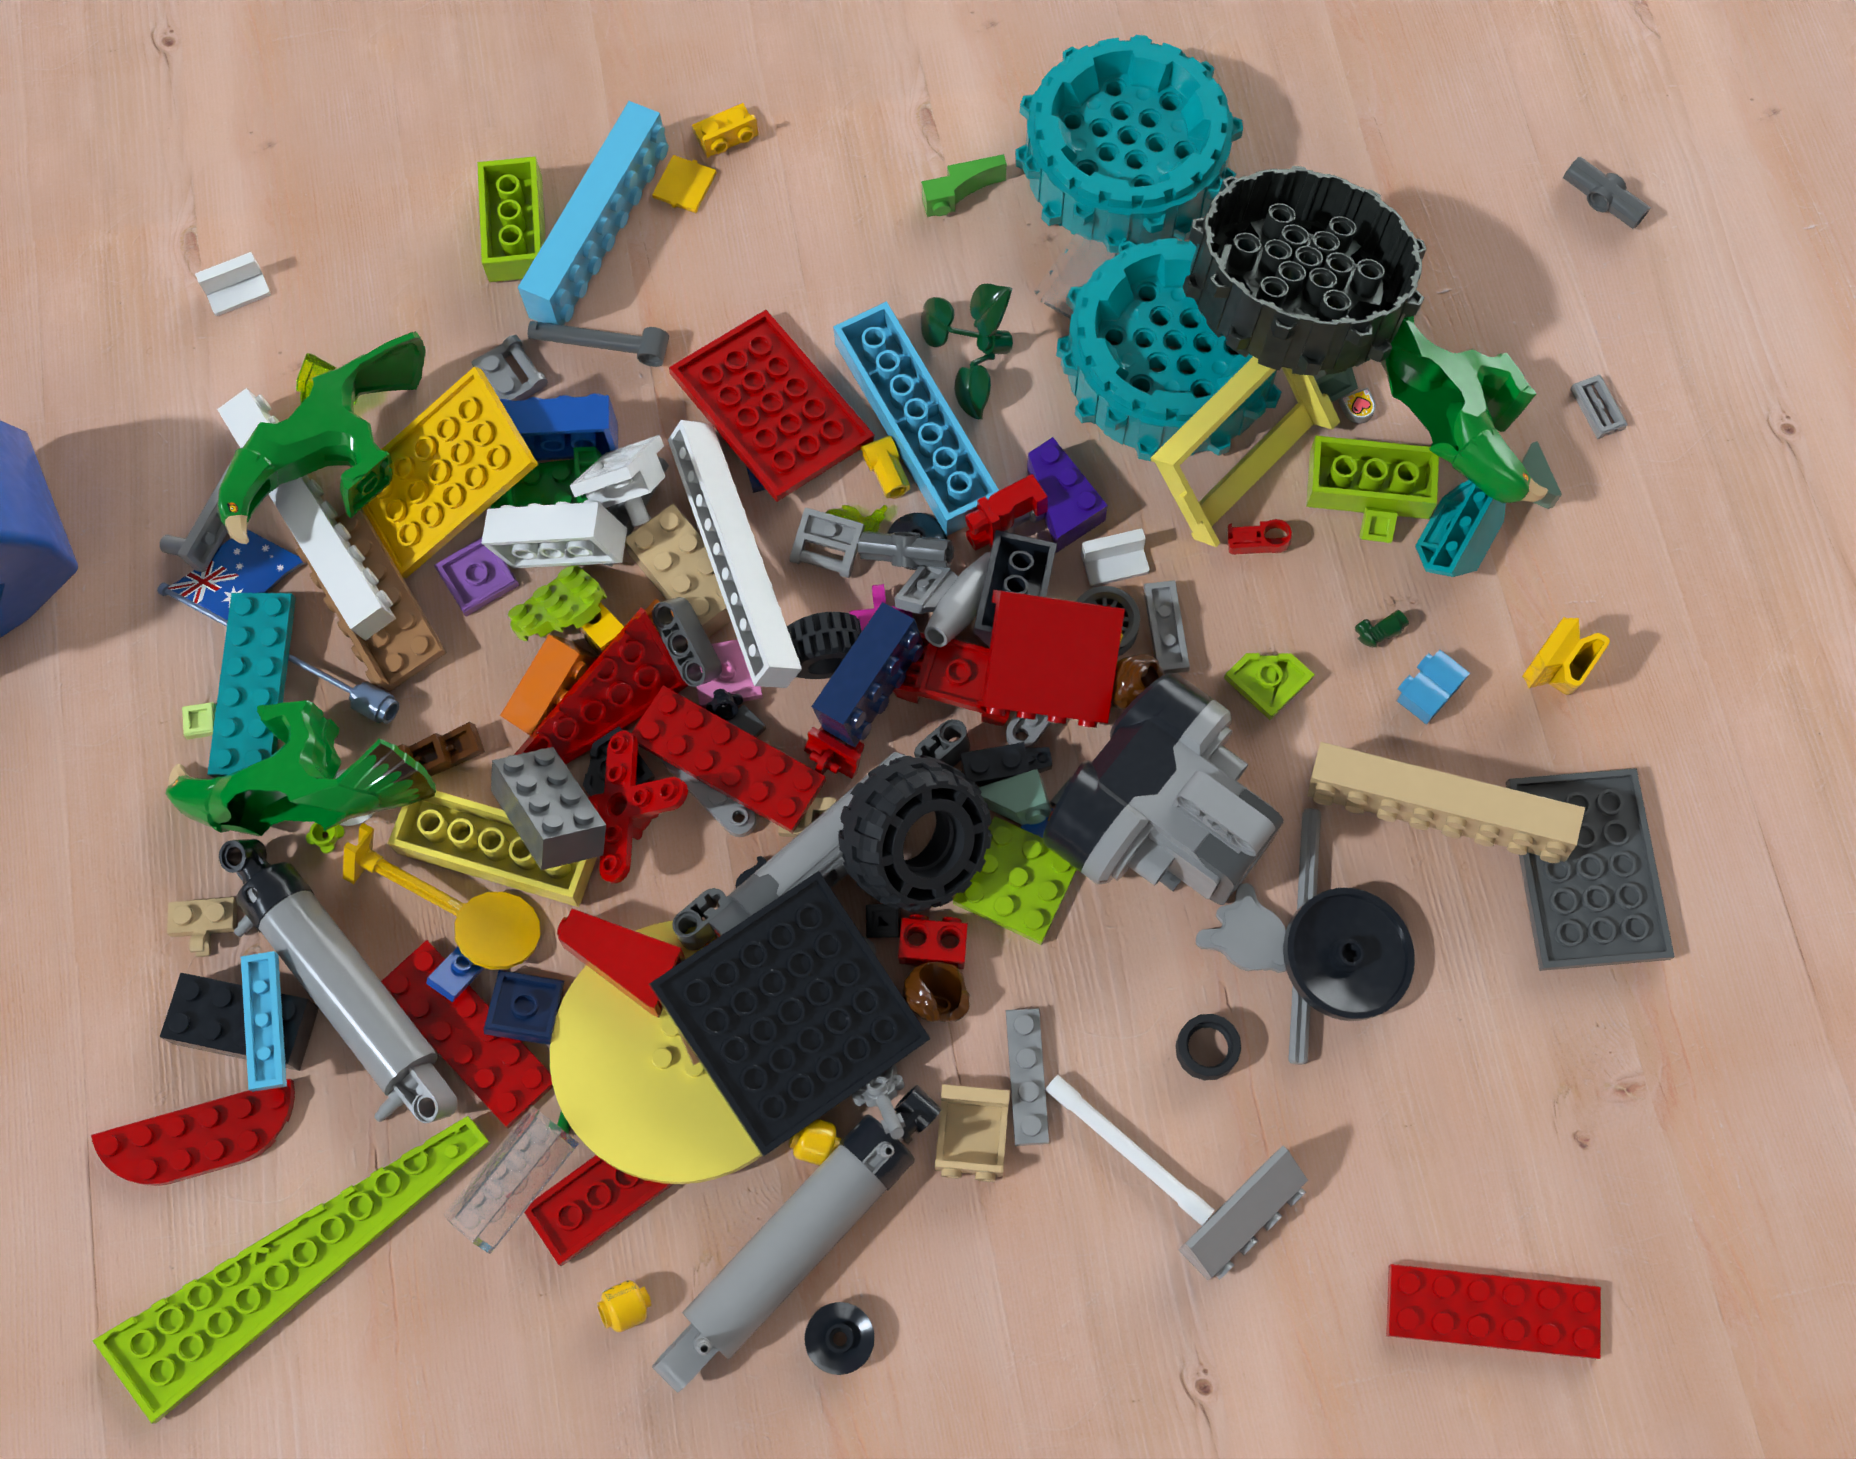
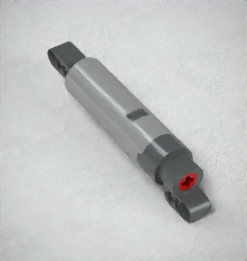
M955 719L945 721L917 745L914 752L915 758H920L921 755L932 757L954 767L961 761V753L969 752L970 750L966 726L963 722ZM955 737L960 738L959 740L954 742L949 741L950 739ZM893 752L878 766H881L882 764L888 766L890 760H894L896 758L903 757L906 755L898 752ZM866 775L860 782L864 783L869 776ZM854 787L727 897L720 889H708L679 912L674 918L672 925L683 947L688 950H698L704 947L715 936L720 937L817 871L821 873L830 888L845 877L848 872L843 864V852L839 850L838 831L843 830L844 824L841 823V813L843 807L849 805L853 797L850 793ZM697 927L694 932L685 934L689 928Z

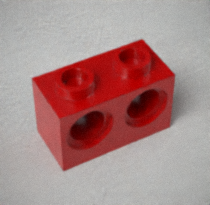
M919 914L910 915L909 919L902 918L898 954L899 964L919 966L930 961H939L955 965L958 969H964L968 923H962L961 919L954 917H944L942 921L929 920L928 916ZM913 933H921L926 937V941L920 946H914L909 943L908 938ZM952 935L959 940V944L955 948L948 949L941 944V940L945 936Z

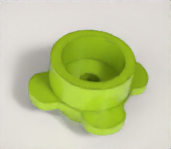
M314 823L306 835V841L310 845H317L323 853L328 854L334 851V844L339 838L344 836L345 830L341 825H337L324 831L322 825ZM327 832L328 836L324 838L323 833Z

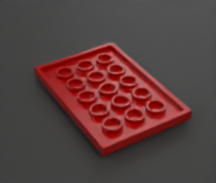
M767 310L762 311L669 367V374L708 421L713 424V427L776 502L861 450V446L874 441V433Z

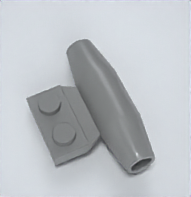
M991 552L984 553L962 571L959 576L952 572L951 568L920 565L895 596V607L922 615L925 612H933L924 635L932 645L936 647L945 646L962 632L977 615Z

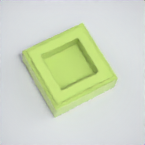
M214 702L182 707L183 734L187 740L213 735L216 704Z

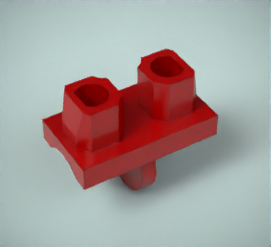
M812 727L807 734L808 741L804 751L810 754L809 759L818 763L815 771L822 775L827 770L835 774L840 772L853 779L858 771L865 746L864 743L859 741L856 747L848 743L844 745L837 741L838 738L825 731L823 727L819 729Z

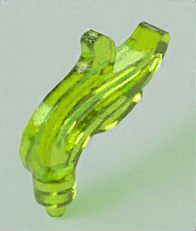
M842 505V510L831 509L826 513L863 523L865 526L863 532H878L880 523L886 517L884 513L888 507L883 505L880 510L876 509L871 516L867 517L862 516L856 508L849 505Z

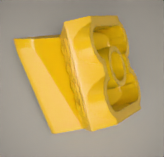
M1563 617L1522 677L1525 679L1528 688L1549 684L1563 694L1571 695L1585 681L1609 645L1610 639L1601 633H1595L1580 639L1579 618Z

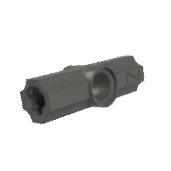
M1578 157L1563 176V179L1587 195V201L1594 210L1602 213L1609 211L1632 229L1641 223L1651 207L1626 190V183L1620 176L1614 173H1607L1605 175L1582 157Z
M865 531L861 533L858 541V553L860 554V559L891 562L893 566L898 567L925 565L948 568L951 566L952 559L954 558V546L952 545V540L920 537V534L915 532H894L888 534Z

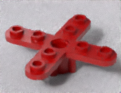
M626 730L614 734L608 743L604 793L588 797L606 824L604 854L600 856L599 871L602 879L611 884L622 882L630 872L632 839L640 840L643 830L649 826L652 819L657 818L660 813L678 809L684 804L688 795L686 783L677 777H669L636 785L638 741L635 735Z

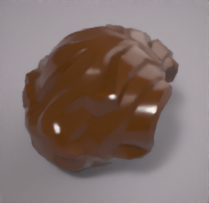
M1137 654L1117 661L1111 699L1113 707L1125 710L1142 691L1163 675V670L1156 658L1150 655Z
M939 961L923 963L914 968L904 981L903 998L919 1017L929 1022H956L962 1019L970 1009V994L966 990L964 976L955 965Z

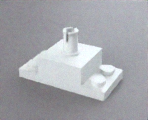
M660 435L605 453L570 485L574 497L586 494L588 500L598 501L605 508L623 502L633 527L648 522L651 517L641 496L651 493L666 477L657 453L664 447Z

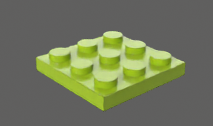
M994 816L988 828L991 830L992 840L990 849L985 851L984 860L986 862L981 872L977 871L970 880L972 885L964 893H956L953 904L1042 945L1077 869L1044 845L1043 838Z

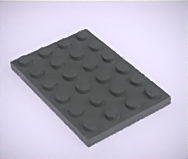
M1637 768L1508 779L1506 787L1509 789L1585 807L1577 846L1565 862L1549 863L1541 860L1539 855L1528 852L1526 855H1519L1539 971L1673 959L1675 956Z

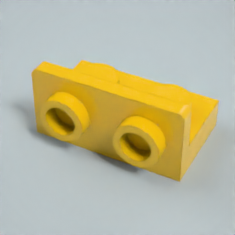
M744 103L692 124L693 133L707 158L715 154H721L728 148L740 143L749 142L759 135L757 120L754 115L749 114Z

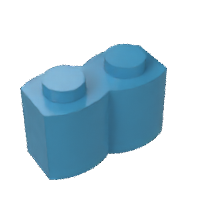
M1439 650L1434 656L1428 653L1417 666L1420 672L1415 678L1409 675L1397 689L1401 692L1397 702L1426 725L1470 674V672L1442 650Z

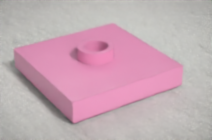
M738 639L712 644L720 660L722 672L716 680L697 686L700 706L706 709L707 703L713 700V693L717 689H725V691L731 694L738 693L742 695L743 702L762 699L761 686L753 685Z

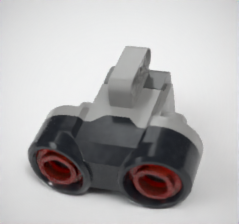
M1169 673L1150 684L1130 703L1112 726L1110 740L1092 762L1090 760L1082 762L1077 768L1048 819L1043 833V842L1047 848L1097 885L1109 883L1113 878L1118 881L1131 868L1155 886L1164 874L1169 871L1206 899H1210L1219 905H1224L1272 843L1284 820L1272 806L1237 782L1248 764L1224 747L1232 734V730L1229 729L1232 722L1231 712L1178 673Z

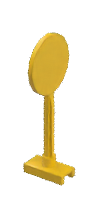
M362 823L359 827L358 845L355 846L349 842L345 844L343 856L344 880L354 885L365 869L372 873L377 872L457 917L454 923L455 942L461 953L475 965L490 970L509 969L522 964L534 953L540 939V920L533 907L521 897L507 892H486L471 898L467 903H462L383 859L382 855L373 851L374 828L365 823Z

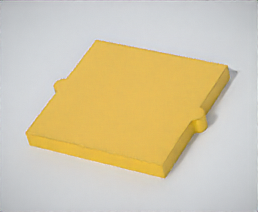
M673 155L652 197L671 204L672 208L680 207L696 213L717 172L713 168L699 164L697 160L690 161Z

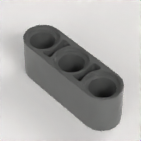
M676 597L657 603L652 610L653 622L685 683L689 686L697 687L716 680L722 672L720 660L689 601L683 597Z

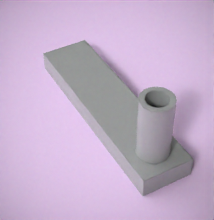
M229 466L187 538L165 535L160 540L162 552L181 557L195 571H206L228 532L218 514V493Z

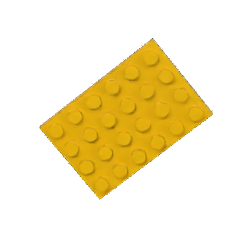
M474 366L381 449L391 455L392 464L389 467L392 469V480L386 488L362 509L401 576L408 578L538 465L482 369Z

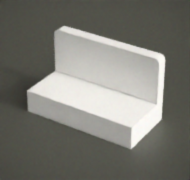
M251 252L195 273L198 283L207 295L216 316L271 295L261 268Z
M1142 528L1082 542L1081 558L1091 587L1149 573L1150 568L1144 552L1146 538Z

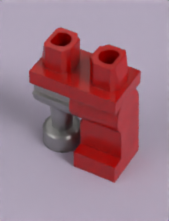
M1031 474L995 492L989 499L986 496L978 499L977 510L965 515L966 524L970 529L966 531V538L975 551L986 545H989L992 549L996 530L1014 534L1015 528L1027 520L1036 523L1045 518V513L1048 509V496L1034 475Z

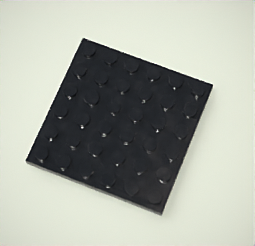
M819 871L648 984L763 1157L931 1039Z

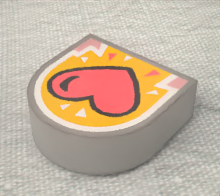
M1368 388L1340 397L1339 400L1345 416L1354 423L1360 424L1369 421L1376 408L1375 401Z

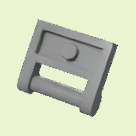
M517 335L507 337L501 345L471 361L473 367L482 369L499 399H509L511 401L524 400L543 389L548 383L544 374L537 371L522 349V342ZM510 355L514 356L529 378L527 382L522 384L505 358Z
M805 507L790 554V562L797 564L801 562L839 572L840 576L850 578L858 551V541L865 526L863 523ZM806 541L845 552L843 561L804 550Z

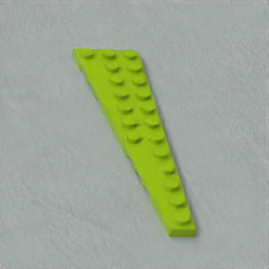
M466 1116L426 1140L423 1145L406 1152L401 1158L388 1166L374 1171L370 1174L371 1176L358 1184L344 1189L338 1196L324 1204H319L242 1250L236 1257L229 1258L217 1265L214 1270L201 1278L192 1280L182 1286L183 1288L167 1298H162L139 1315L130 1317L92 1340L148 1420L151 1423H158L491 1144V1142L469 1116Z

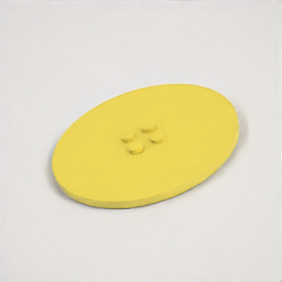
M673 921L653 924L636 930V932L682 948L685 959L700 950H688L683 947L673 930ZM697 927L689 928L685 934L694 932ZM715 936V937H714L711 941H709L706 945H708L709 943H711L712 941H714V940L717 939L718 937ZM586 965L573 981L561 1002L550 1043V1072L556 1099L564 1117L581 1141L595 1155L612 1167L643 1180L665 1184H690L718 1179L732 1174L762 1157L701 1063L692 1064L678 1030L666 1010L663 1008L659 1018L651 1015Z

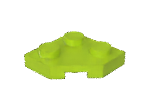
M1246 653L1225 674L1224 679L1264 716L1271 720L1313 679L1315 674L1292 653H1279L1278 656Z

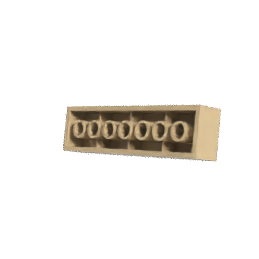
M1320 742L1307 794L1308 797H1312L1313 801L1318 804L1332 805V803L1345 806L1346 810L1353 813L1362 814L1364 811L1375 813L1379 819L1395 822L1398 819L1409 822L1411 827L1420 830H1428L1430 827L1441 830L1443 835L1451 838H1461V836L1473 838L1475 843L1482 846L1491 847L1494 844L1507 847L1509 852L1518 855H1526L1527 852L1540 856L1541 860L1549 863L1565 862L1577 846L1585 807Z

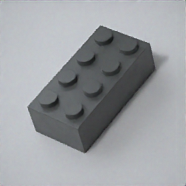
M554 747L492 760L491 792L541 870L604 854L606 824Z

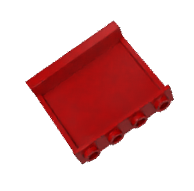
M993 590L992 603H996L983 698L982 700H977V705L986 707V713L1005 716V710L1017 711L1016 717L1036 720V714L1048 715L1047 721L1062 724H1066L1067 718L1078 719L1079 726L1097 728L1098 722L1108 723L1125 609Z

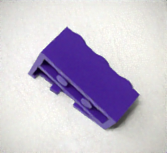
M1053 437L1028 453V474L1034 475L1048 496V509L1044 520L1047 528H1049L1053 543H1057L1055 551L1057 553L1106 520L1108 505Z

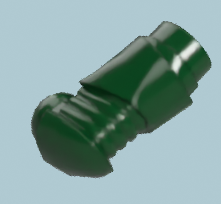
M1400 610L1391 613L1375 626H1372L1368 619H1364L1355 626V631L1360 635L1357 639L1368 647H1377L1378 642L1400 635L1404 628L1409 625V621Z

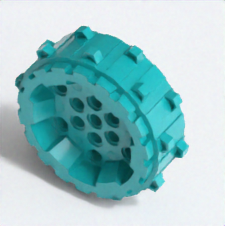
M1137 34L1134 37H1130V40L1119 41V37L1098 41V43L1091 47H1088V45L1080 49L1070 47L1063 51L1062 62L1054 66L1046 74L1038 90L1033 95L1023 96L1020 103L1019 113L1027 119L1026 144L1015 149L1016 167L1023 169L1027 179L1030 180V188L1037 202H1040L1043 206L1041 219L1048 226L1062 225L1071 231V234L1089 242L1093 241L1104 244L1108 253L1118 254L1119 244L1129 240L1138 245L1141 243H1151L1158 239L1178 238L1182 241L1189 239L1193 219L1204 218L1209 211L1211 202L1220 192L1222 181L1230 176L1236 177V173L1228 168L1227 165L1232 146L1231 142L1242 138L1243 133L1242 120L1232 116L1224 91L1215 79L1212 78L1214 67L1207 61L1199 62L1193 57H1187L1177 47L1164 42L1162 45L1152 43V39H1149L1148 36Z
M1168 238L1138 245L1129 240L1119 244L1118 255L1101 264L1092 273L1091 278L1086 284L1084 283L1082 287H1071L1066 297V304L1073 311L1069 335L1059 338L1057 341L1056 356L1061 358L1063 372L1068 375L1073 395L1076 396L1079 402L1075 408L1076 417L1081 423L1092 422L1104 431V434L1114 441L1135 448L1138 459L1151 461L1150 458L1253 357L1250 354L1244 357L1241 354L1234 355L1229 353L1228 351L1234 350L1226 344V337L1216 336L1207 325V320L1203 313H1200L1195 299L1185 295L1183 284L1186 276L1190 275V267L1196 250V246L1190 240L1178 241V238ZM1147 298V299H1150V300H1152V301L1147 302V301H1144V300H1142V299ZM1156 322H1162V323H1164L1165 325L1160 326V325H1157V324H1155V323H1156ZM1190 324L1195 326V328H1189L1185 325ZM1114 341L1118 345H1111L1109 342ZM1138 344H1146L1149 347L1143 348ZM1175 346L1178 350H1172L1168 347ZM1198 349H1207L1209 352H1201ZM1152 368H1159L1162 372H1155ZM1188 370L1193 374H1184L1182 371ZM1277 370L1191 455L1203 451H1212L1217 456L1229 452L1231 439L1237 435L1240 436L1255 420L1265 413L1266 408H1276L1282 393L1274 384ZM1195 395H1203L1204 397L1197 398Z

